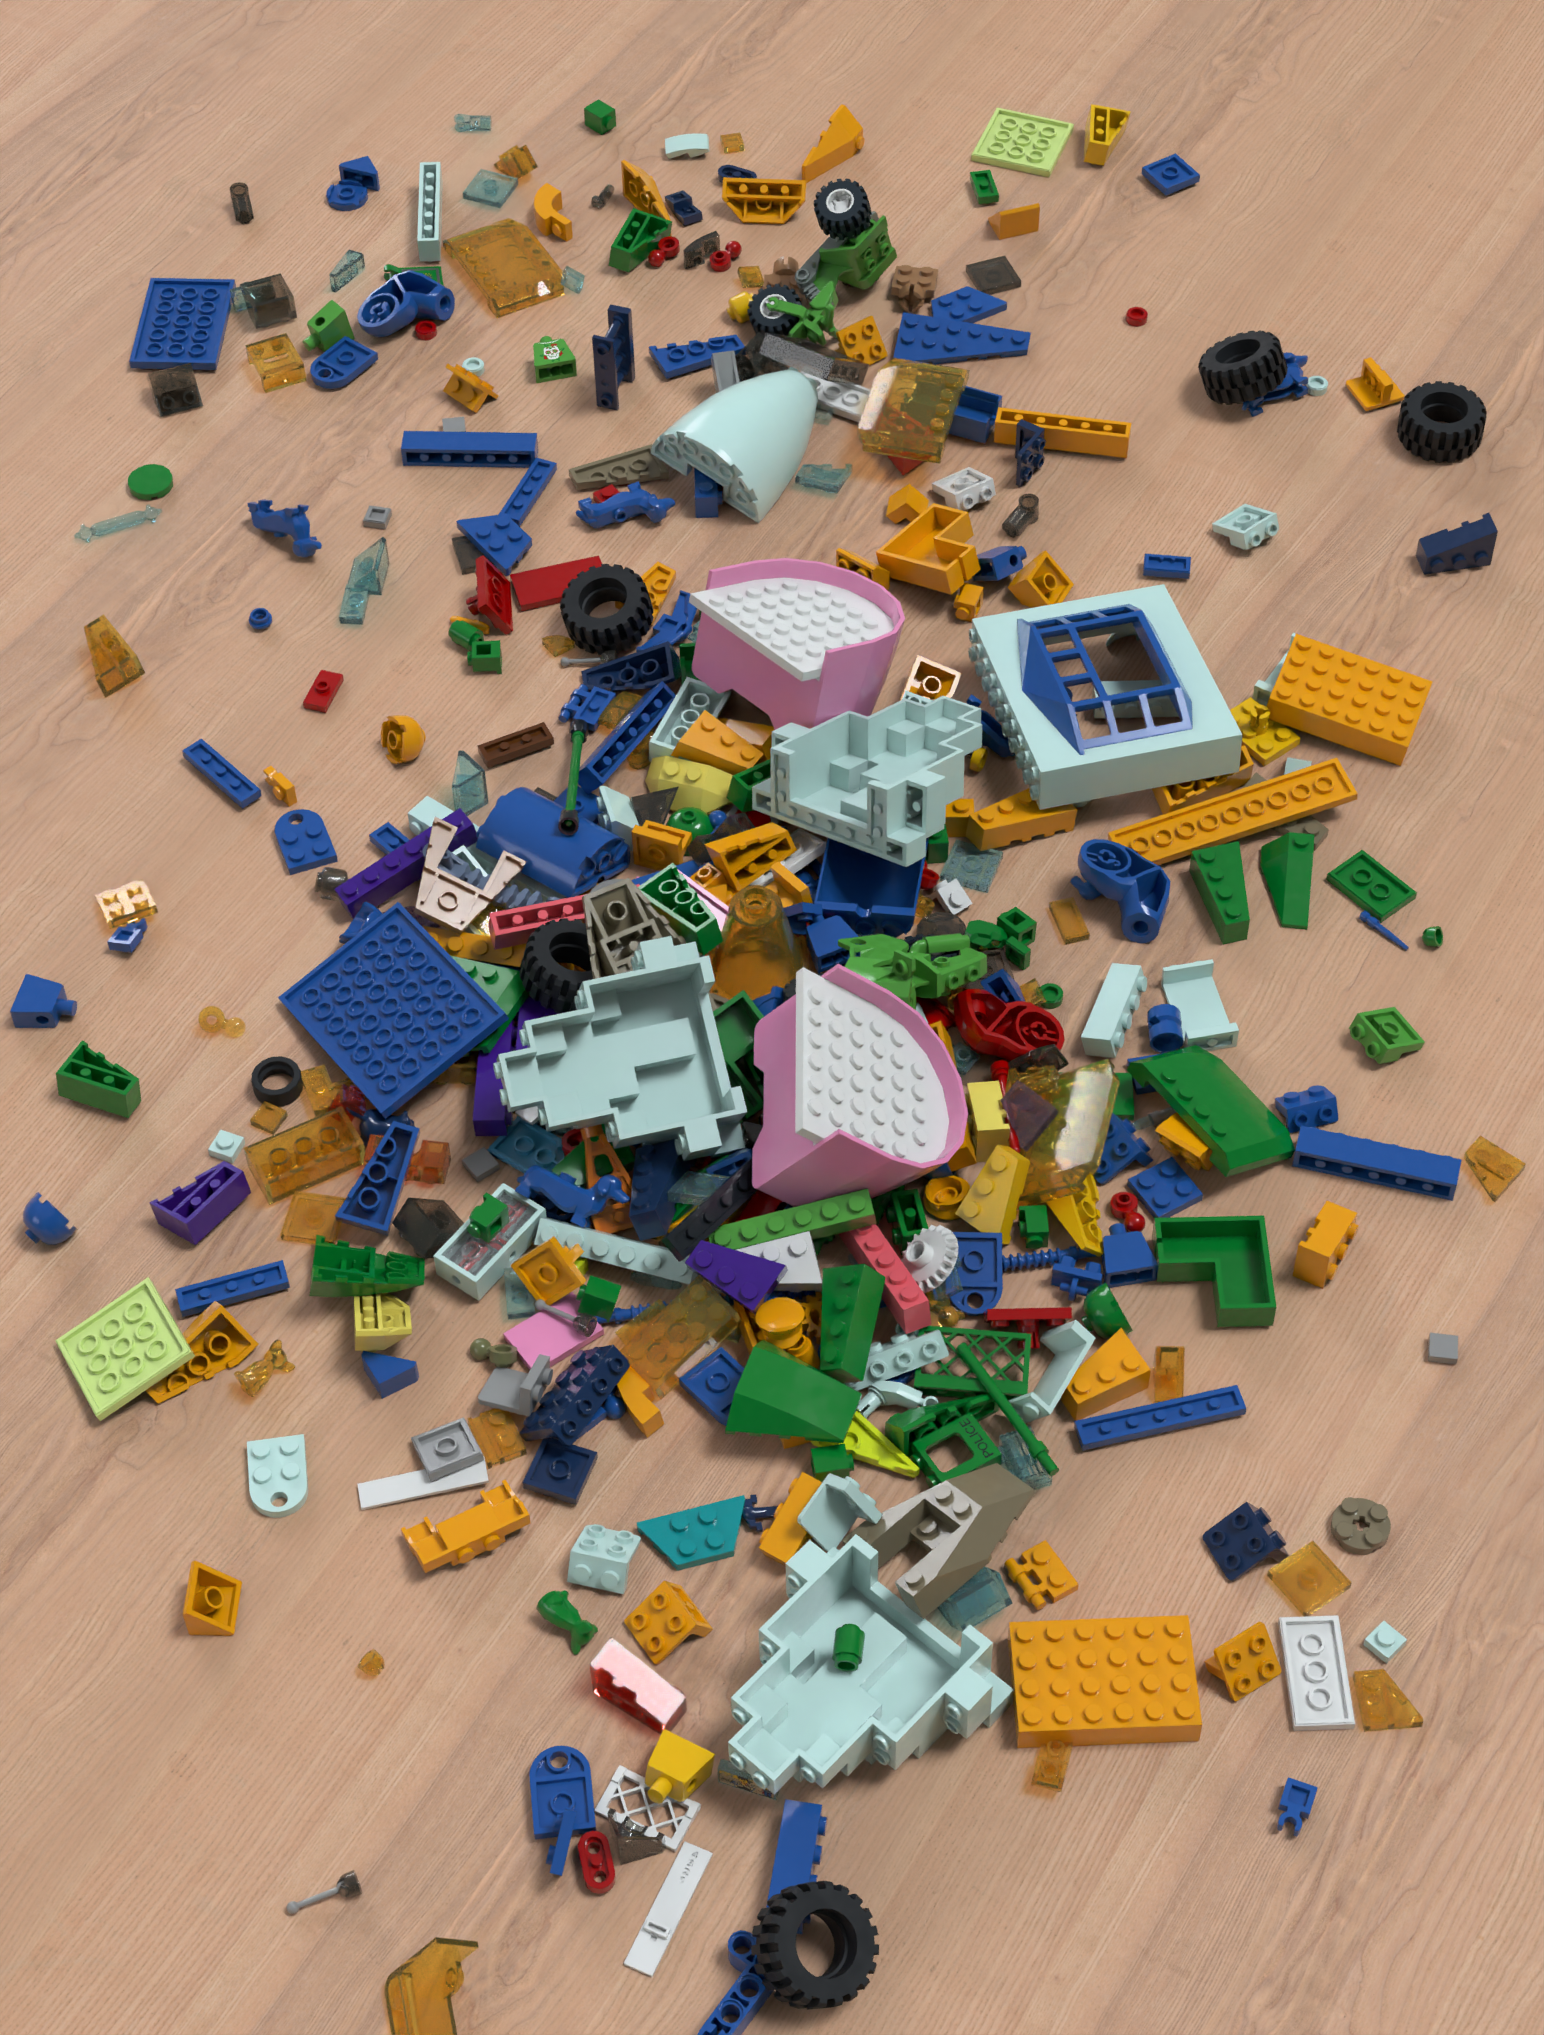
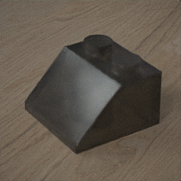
M281 273L240 284L249 316L256 329L297 318L294 296Z
M408 1197L392 1221V1224L399 1230V1235L412 1245L414 1252L419 1257L427 1259L434 1258L433 1255L456 1233L464 1222L444 1200Z

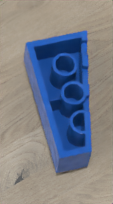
M397 1121L392 1122L376 1148L375 1153L347 1195L346 1200L335 1215L336 1221L388 1236L420 1136V1128Z

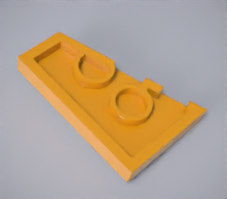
M656 562L641 576L653 606L651 627L676 579V571L660 562ZM615 601V608L620 610L625 603Z

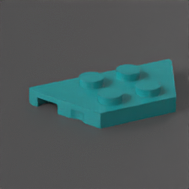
M742 1495L637 1522V1530L653 1543V1547L660 1554L668 1558L669 1563L677 1571L733 1557L737 1545V1536L741 1527L745 1496Z

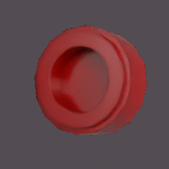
M1132 307L1127 311L1126 322L1129 325L1139 327L1147 323L1148 313L1145 309Z
M431 321L419 322L415 326L416 337L420 340L433 339L437 335L436 324Z

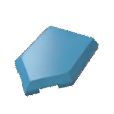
M519 1116L513 1121V1125L508 1126L507 1136H499L487 1149L492 1156L524 1174L533 1165H538L552 1171L564 1158L561 1138L549 1131L547 1132V1130L536 1124L531 1125Z

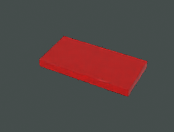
M599 555L510 574V581L521 611L560 603L564 589L568 588V583L572 579L577 578V574L582 571H588L589 567L592 566L596 568L601 567L602 562Z

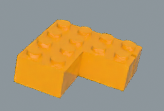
M935 503L876 551L879 566L890 572V578L951 595L964 584V581H968L981 570L975 546L965 544L974 536L969 513Z

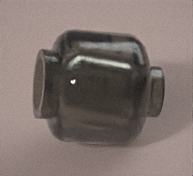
M325 867L322 872H317L315 892H319L321 899L340 901L334 889L349 880L347 871Z

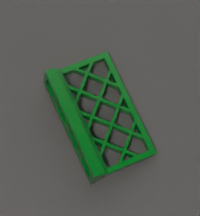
M927 1326L919 1329L918 1337L924 1335V1333L927 1334L940 1330L946 1346L955 1355L945 1365L940 1360L935 1361L940 1369L934 1374L921 1373L922 1367L916 1368L914 1388L921 1391L923 1396L964 1399L989 1394L959 1352L950 1343L957 1336L965 1337L970 1343L968 1345L970 1350L975 1348L983 1357L980 1361L982 1366L988 1362L997 1372L991 1378L1008 1401L1028 1394L1031 1334ZM985 1338L993 1339L998 1345L988 1355L978 1345ZM1012 1341H1025V1350L1017 1357L1006 1347ZM1001 1350L1012 1360L1002 1369L991 1360ZM1023 1357L1024 1366L1019 1362ZM958 1360L968 1369L961 1377L954 1376L948 1370ZM1013 1365H1016L1023 1372V1380L1011 1381L1004 1373Z

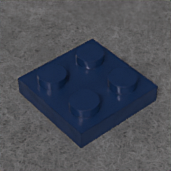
M544 1438L522 1482L523 1488L577 1505L598 1459V1454L596 1451L573 1444L564 1446L557 1439Z

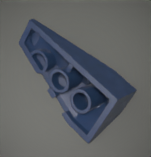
M669 641L581 671L583 684L588 687L587 692H591L594 686L608 691L653 688L661 681L667 684L676 681L682 676L679 656Z

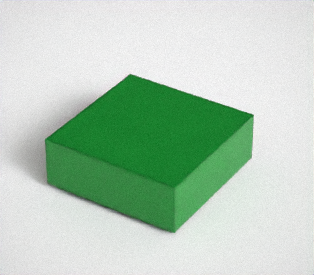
M1011 936L1006 940L1005 958L1022 970L1030 966L1031 949Z

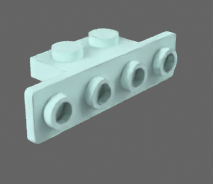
M935 1330L916 1337L914 1332L908 1335L905 1332H901L892 1336L891 1341L887 1343H872L863 1381L843 1384L858 1391L869 1387V1385L876 1381H884L948 1357L949 1352L940 1330Z

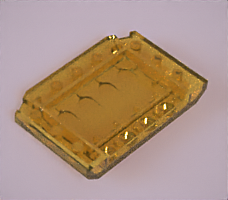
M507 218L443 240L444 249L452 259L456 258L477 285L486 297L488 307L496 318L564 295V272L526 225Z
M893 358L877 372L857 428V435L859 440H861L863 451L940 464L945 451V442L962 391H965L970 370Z
M1109 1059L1037 1080L1025 1086L1016 1120V1127L1021 1149L1020 1154L1030 1161L1023 1193L1019 1196L1016 1210H1019V1206L1037 1205L1083 1192L1086 1187L1083 1181L1088 1174H1095L1097 1171L1120 1083L1118 1076L1113 1070L1115 1066Z

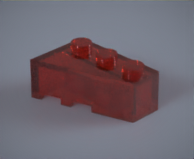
M612 1637L590 1663L593 1693L661 1735L664 1729L671 1732L687 1712L685 1694L676 1686L670 1685Z

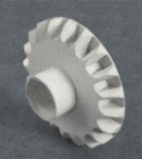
M931 1225L928 1229L922 1228L920 1235L914 1234V1240L907 1242V1250L902 1251L904 1257L901 1259L923 1293L932 1291L947 1279L955 1266L958 1256V1241L954 1233L941 1225L937 1227Z

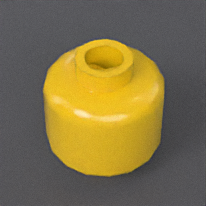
M743 291L729 299V308L726 310L731 320L736 319L741 324L750 320L748 304L749 301H753V293L749 294Z

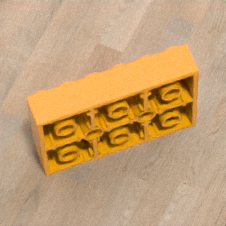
M1295 634L1267 703L1270 712L1269 719L1401 766L1433 681Z
M1188 1615L1009 1622L1008 1649L1012 1689H1014L1013 1706L1017 1748L1199 1741L1202 1718Z

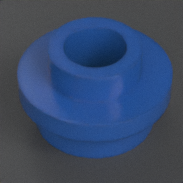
M256 608L250 613L249 624L252 628L265 629L271 625L272 615L265 608Z

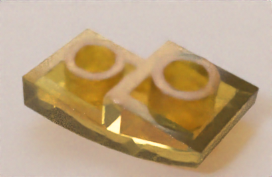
M626 691L621 692L601 713L598 718V724L605 725L608 729L613 730L643 696Z
M1051 1740L1047 1746L1046 1743L1041 1744L1031 1782L1032 1786L1062 1792L1073 1742L1063 1743L1060 1740Z

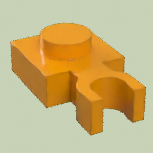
M272 766L264 769L263 772L268 776L265 778V781L270 786H273V793L276 798L283 800L289 807L297 803L294 785L281 772L277 773Z

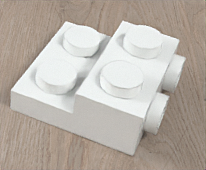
M970 467L932 483L933 492L945 497L948 507L962 511L972 508L976 503L986 502L996 495L993 478Z

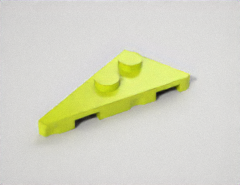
M857 1410L844 1443L811 1441L817 1447L845 1443L846 1453L852 1454L854 1459L912 1478L919 1475L920 1468Z

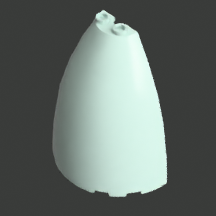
M789 367L787 370L760 375L736 383L710 396L677 420L655 440L651 448V454L685 476L692 471V466L724 486L723 501L759 523L783 493L797 471L806 451L818 401L817 382L812 378H807L795 367Z

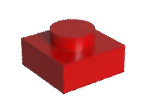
M611 484L593 492V500L599 504L620 492Z

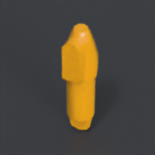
M452 616L450 618L451 623L456 620L465 621L483 631V634H489L490 627L480 620H472L460 616Z

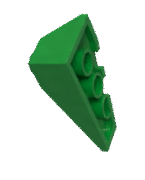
M1288 832L1261 847L1260 869L1266 878L1268 891L1271 892L1274 907L1280 924L1285 928L1305 930L1308 928L1314 834Z
M984 1394L909 1409L902 1414H894L885 1422V1437L910 1459L912 1443L969 1412L979 1422L998 1412L999 1407L990 1394Z

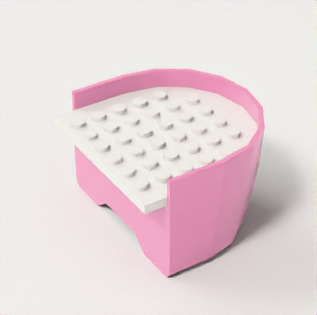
M780 558L755 560L709 570L706 590L691 593L689 603L702 611L692 661V671L699 680L705 682L719 694L732 690L739 693L769 715L775 730L791 722L811 729L849 710L868 717L872 714L885 684L897 650L905 616L900 602L882 585L854 571L823 562Z
M837 964L822 976L804 967L797 971L796 994L763 1017L757 1023L754 1031V1065L764 1072L763 1127L752 1151V1186L793 1207L867 1188L870 1198H874L914 1181L947 1163L964 1142L968 1110L961 1077L943 1041L920 1013L899 997L840 964Z

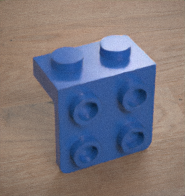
M1114 1113L1108 1116L1074 1146L1076 1153L1087 1168L1092 1171L1095 1179L1102 1185L1109 1182L1135 1159L1145 1167L1153 1161L1148 1153L1151 1150L1148 1144L1141 1137L1137 1139L1134 1135L1136 1128L1127 1118L1122 1120Z

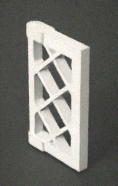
M620 1765L595 1808V1813L676 1852L700 1811L701 1804L688 1798L683 1802H678L667 1796L666 1800L661 1804L653 1803L649 1805L644 1791L650 1789V1787L645 1784V1777ZM624 1778L638 1784L639 1787L622 1792L620 1785ZM641 1792L645 1806L627 1811L623 1797ZM621 1798L625 1813L620 1814L609 1809L608 1806L611 1801ZM676 1802L688 1808L685 1815L675 1818L671 1804ZM668 1805L672 1819L655 1825L650 1810ZM648 1812L652 1826L646 1827L630 1819V1816ZM675 1825L676 1828L672 1839L657 1832L658 1829Z

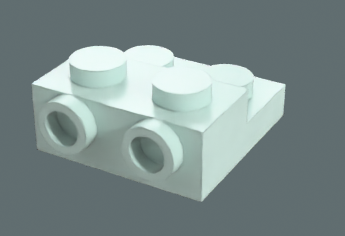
M1243 504L1212 523L1213 532L1229 537L1231 545L1243 550L1260 545L1263 539L1275 536L1279 530L1277 513L1248 504Z

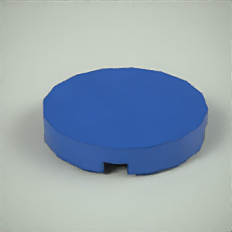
M341 180L339 184L335 186L332 184L328 188L326 194L327 202L335 210H356L367 202L368 191L366 186L364 187L359 181Z

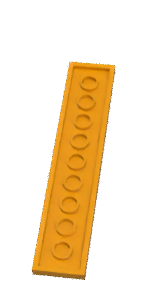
M1334 758L1108 832V840L1129 847L1145 859L1156 865H1161L1191 855V852L1195 850L1218 846L1357 800L1358 793L1338 758Z

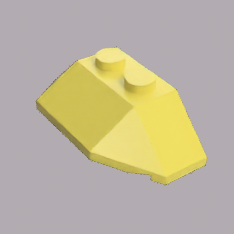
M670 756L652 758L645 782L657 807L677 811L684 807H695L708 815L725 805L732 804L727 799L732 774L710 765Z
M388 1293L353 1296L355 1351L374 1353L377 1350H385L412 1334L410 1306L396 1296Z

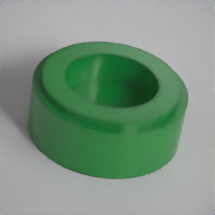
M1053 983L1044 984L1038 989L1037 1001L1044 1008H1057L1063 1002V990L1060 986Z

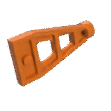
M599 1124L580 1129L585 1144L587 1189L592 1188L601 1178L596 1174L595 1157L605 1154L613 1167V1172L609 1175L620 1179L622 1191L631 1198L632 1180L608 1142L602 1125ZM598 1136V1141H591L590 1138ZM631 1199L624 1204L619 1202L605 1206L601 1213L591 1216L590 1220L593 1229L615 1233L634 1227L629 1217Z

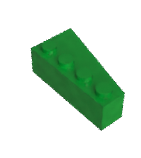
M1239 841L1192 851L1189 872L1222 944L1247 940L1250 917Z

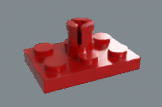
M482 555L476 559L475 574L477 577L476 591L478 594L467 598L466 604L470 605L468 609L473 615L476 616L480 613L486 615L495 628H499L507 635L513 631L510 582Z
M1072 1307L987 1309L984 1311V1323H991V1328H1006L1009 1326V1322H1017L1018 1333L1031 1334L1030 1349H1040L1039 1322L1046 1321V1327H1057L1065 1324V1321L1072 1319ZM1018 1341L1017 1349H1025V1341Z

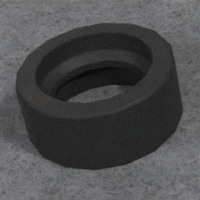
M282 1056L270 1057L261 1061L252 1072L251 1082L257 1100L264 1105L271 1107L286 1106L293 1103L303 1090L301 1070L297 1063L290 1058ZM274 1074H286L293 1078L290 1084L281 1089L271 1090L262 1086L263 1081Z

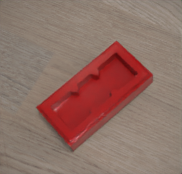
M320 670L303 701L304 708L326 713L344 681L343 674Z

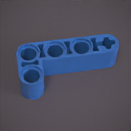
M740 1930L730 1936L728 1940L729 1961L735 1969L741 1972V1975L701 2027L697 2035H742L774 1991H768L762 1984V1981L765 1979L764 1975L757 1974L754 1964L758 1963L757 1955H752L751 1945H756V1937H753L750 1932ZM741 1946H745L750 1949V1951L746 1954H738L735 1952V1950ZM747 1989H753L757 1994L753 1997H745L742 1995V1992ZM729 2014H734L739 2018L733 2023L723 2020Z

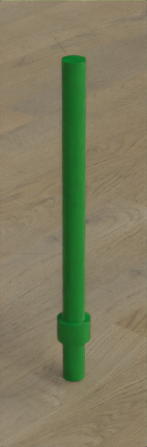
M959 1344L956 1350L1029 1447L1028 1452L1033 1459L1039 1461L1050 1476L1057 1474L1059 1468L1048 1455L1049 1450L1045 1444L1036 1439L967 1344Z

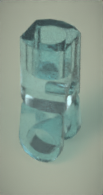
M457 114L454 116V121L457 123L455 129L458 132L471 130L491 131V115Z

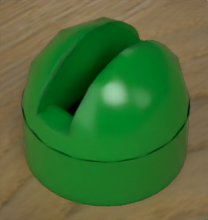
M1433 926L1426 928L1423 931V943L1430 947L1441 946L1443 943L1441 927Z

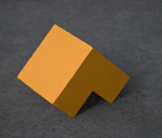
M909 483L889 497L886 517L895 524L905 518L912 522L928 508L929 500Z

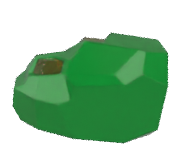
M982 920L969 921L964 934L969 936L970 948L978 952L1002 948L1008 938L1007 933L1001 927Z

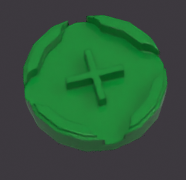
M148 464L138 467L131 472L128 477V487L131 494L138 499L152 500L151 497L156 496L161 498L171 491L173 476L170 470L162 465Z

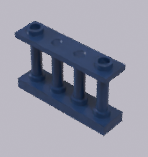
M610 304L607 310L609 329L605 337L597 335L592 337L597 406L618 411V388L621 382L633 383L635 379L631 308Z

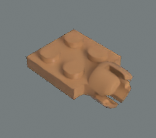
M784 256L778 258L774 262L773 273L764 275V289L770 284L771 287H774L775 284H780L781 287L787 285L789 289L795 290L802 306L806 308L805 295L799 292L795 281V274L799 270L798 262L794 258L788 257V264H784Z
M909 265L896 266L891 295L899 296V304L904 310L908 311L909 306H913L912 312L919 310L923 306L925 298H934L938 269L931 267L917 268Z

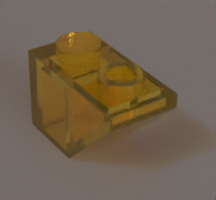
M517 145L512 147L507 152L498 156L500 161L494 164L496 169L513 181L538 167L526 145L521 148Z

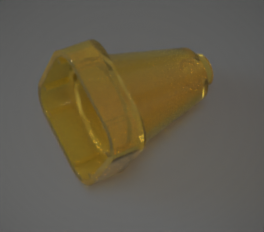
M751 885L737 892L730 901L721 930L723 942L713 948L708 954L715 977V983L709 991L730 1000L744 990L750 999L754 1000L770 994L774 986L785 989L787 983L790 984L792 979H796V972L804 967L809 970L807 942L803 935L793 934L781 899L775 892L760 885Z

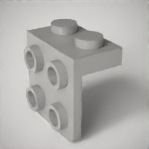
M539 1354L529 1373L496 1367L478 1395V1403L530 1417L535 1406L540 1402L547 1385L552 1380L553 1369H550V1356Z

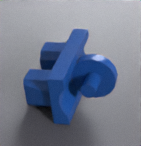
M1063 1255L1059 1263H1054L1051 1285L1060 1287L1061 1291L1069 1292V1301L1074 1302L1076 1294L1087 1296V1293L1089 1294L1093 1289L1102 1285L1103 1274H1101V1265L1099 1263L1090 1261L1086 1264L1085 1270L1075 1268L1076 1260L1073 1257Z

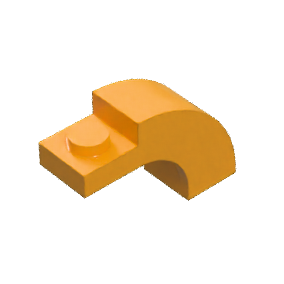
M546 183L537 191L534 197L537 228L546 237L554 233L567 242L573 238L572 221L558 213L559 210L563 209L561 191Z

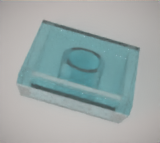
M384 537L354 558L346 588L348 593L382 595L390 564L387 541Z
M459 750L452 783L455 811L461 808L466 816H469L489 803L485 770L465 751Z

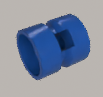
M1160 1004L1152 1007L1147 1012L1151 1049L1159 1053L1180 1049L1183 1046L1184 1040L1179 1008L1170 1004Z

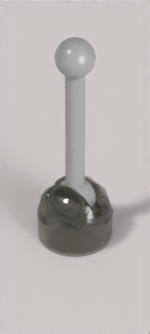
M607 650L601 654L600 658L568 659L563 657L560 662L564 667L569 664L601 662V664L618 659L616 650Z
M542 1299L535 1302L536 1309H544L572 1321L575 1331L585 1337L591 1336L596 1328L597 1318L591 1314L581 1313L574 1317L547 1305Z
M355 1870L340 1876L335 1888L299 1902H289L286 1907L287 1911L290 1914H295L299 1908L337 1893L346 1898L362 1894Z

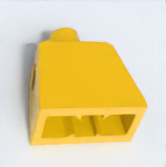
M664 1729L646 1769L645 1784L650 1787L647 1792L650 1800L661 1804L668 1796L678 1802L685 1801L711 1776L715 1754Z

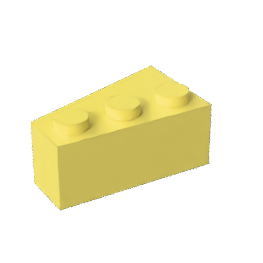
M999 1081L967 1083V1094H964L969 1113L967 1118L972 1133L971 1137L977 1162H987L997 1145L1009 1147L1010 1126L1005 1124L1004 1117H1007L1006 1109H1002L1003 1097Z

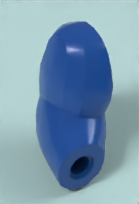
M409 270L393 275L385 284L374 290L359 308L357 319L361 328L371 336L385 337L404 328L414 318L444 321L449 319L455 308V298L452 291L422 273Z
M1102 839L1086 841L1081 846L1078 855V868L1082 877L1103 896L1118 901L1121 912V928L1124 936L1130 941L1137 943H1147L1154 940L1158 936L1169 902L1171 881L1163 869L1145 859L1133 849L1119 843Z

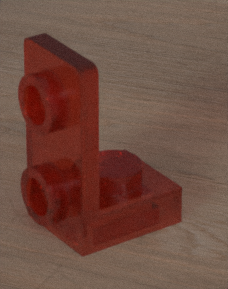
M342 1084L328 1106L326 1113L350 1125L355 1116L351 1115L346 1107L363 1116L366 1112V1097L356 1086L350 1085L348 1087Z

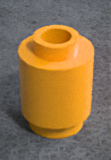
M803 1334L794 1346L785 1349L786 1352L816 1369L820 1365V1358L811 1340Z

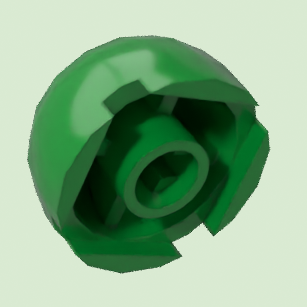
M695 807L678 809L669 817L666 826L692 833V841L684 856L699 855L700 851L706 848L704 844L709 843V836L714 830L709 816L701 809Z
M1107 1283L1089 1292L1083 1304L1085 1316L1081 1318L1089 1332L1094 1330L1099 1337L1109 1340L1120 1328L1123 1329L1125 1334L1133 1331Z

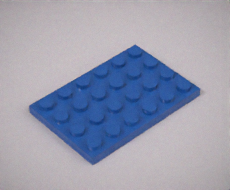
M150 278L129 360L130 367L140 369L217 370L236 288L235 279Z

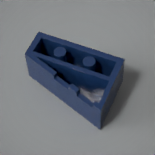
M1490 513L1483 514V519L1472 523L1468 521L1462 522V526L1454 530L1448 531L1444 529L1420 538L1416 558L1424 575L1491 565L1498 530Z

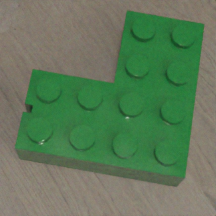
M744 990L713 1011L731 1088L741 1086L747 1113L739 1121L740 1125L764 1108V1101L736 1066L738 1061L754 1050L755 1027L764 1017Z
M1264 1215L1154 1218L1152 1242L1154 1257L1158 1263L1157 1282L1212 1281L1217 1327L1273 1326L1277 1307Z

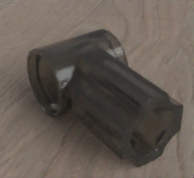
M237 182L230 187L235 219L241 224H249L254 219L249 189L245 183Z
M1024 494L1019 498V505L1002 524V529L1007 533V536L1012 538L1020 536L1029 524L1038 521V497L1034 494Z

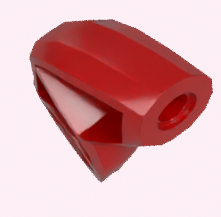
M982 989L964 990L956 994L953 999L958 1031L963 1042L975 1053L999 1056L1008 1061L1026 1065L1050 1061L1058 1055L1063 1047L1065 1037L1060 1022L1050 1012L1030 1002L1015 1001L1005 1003L992 993Z

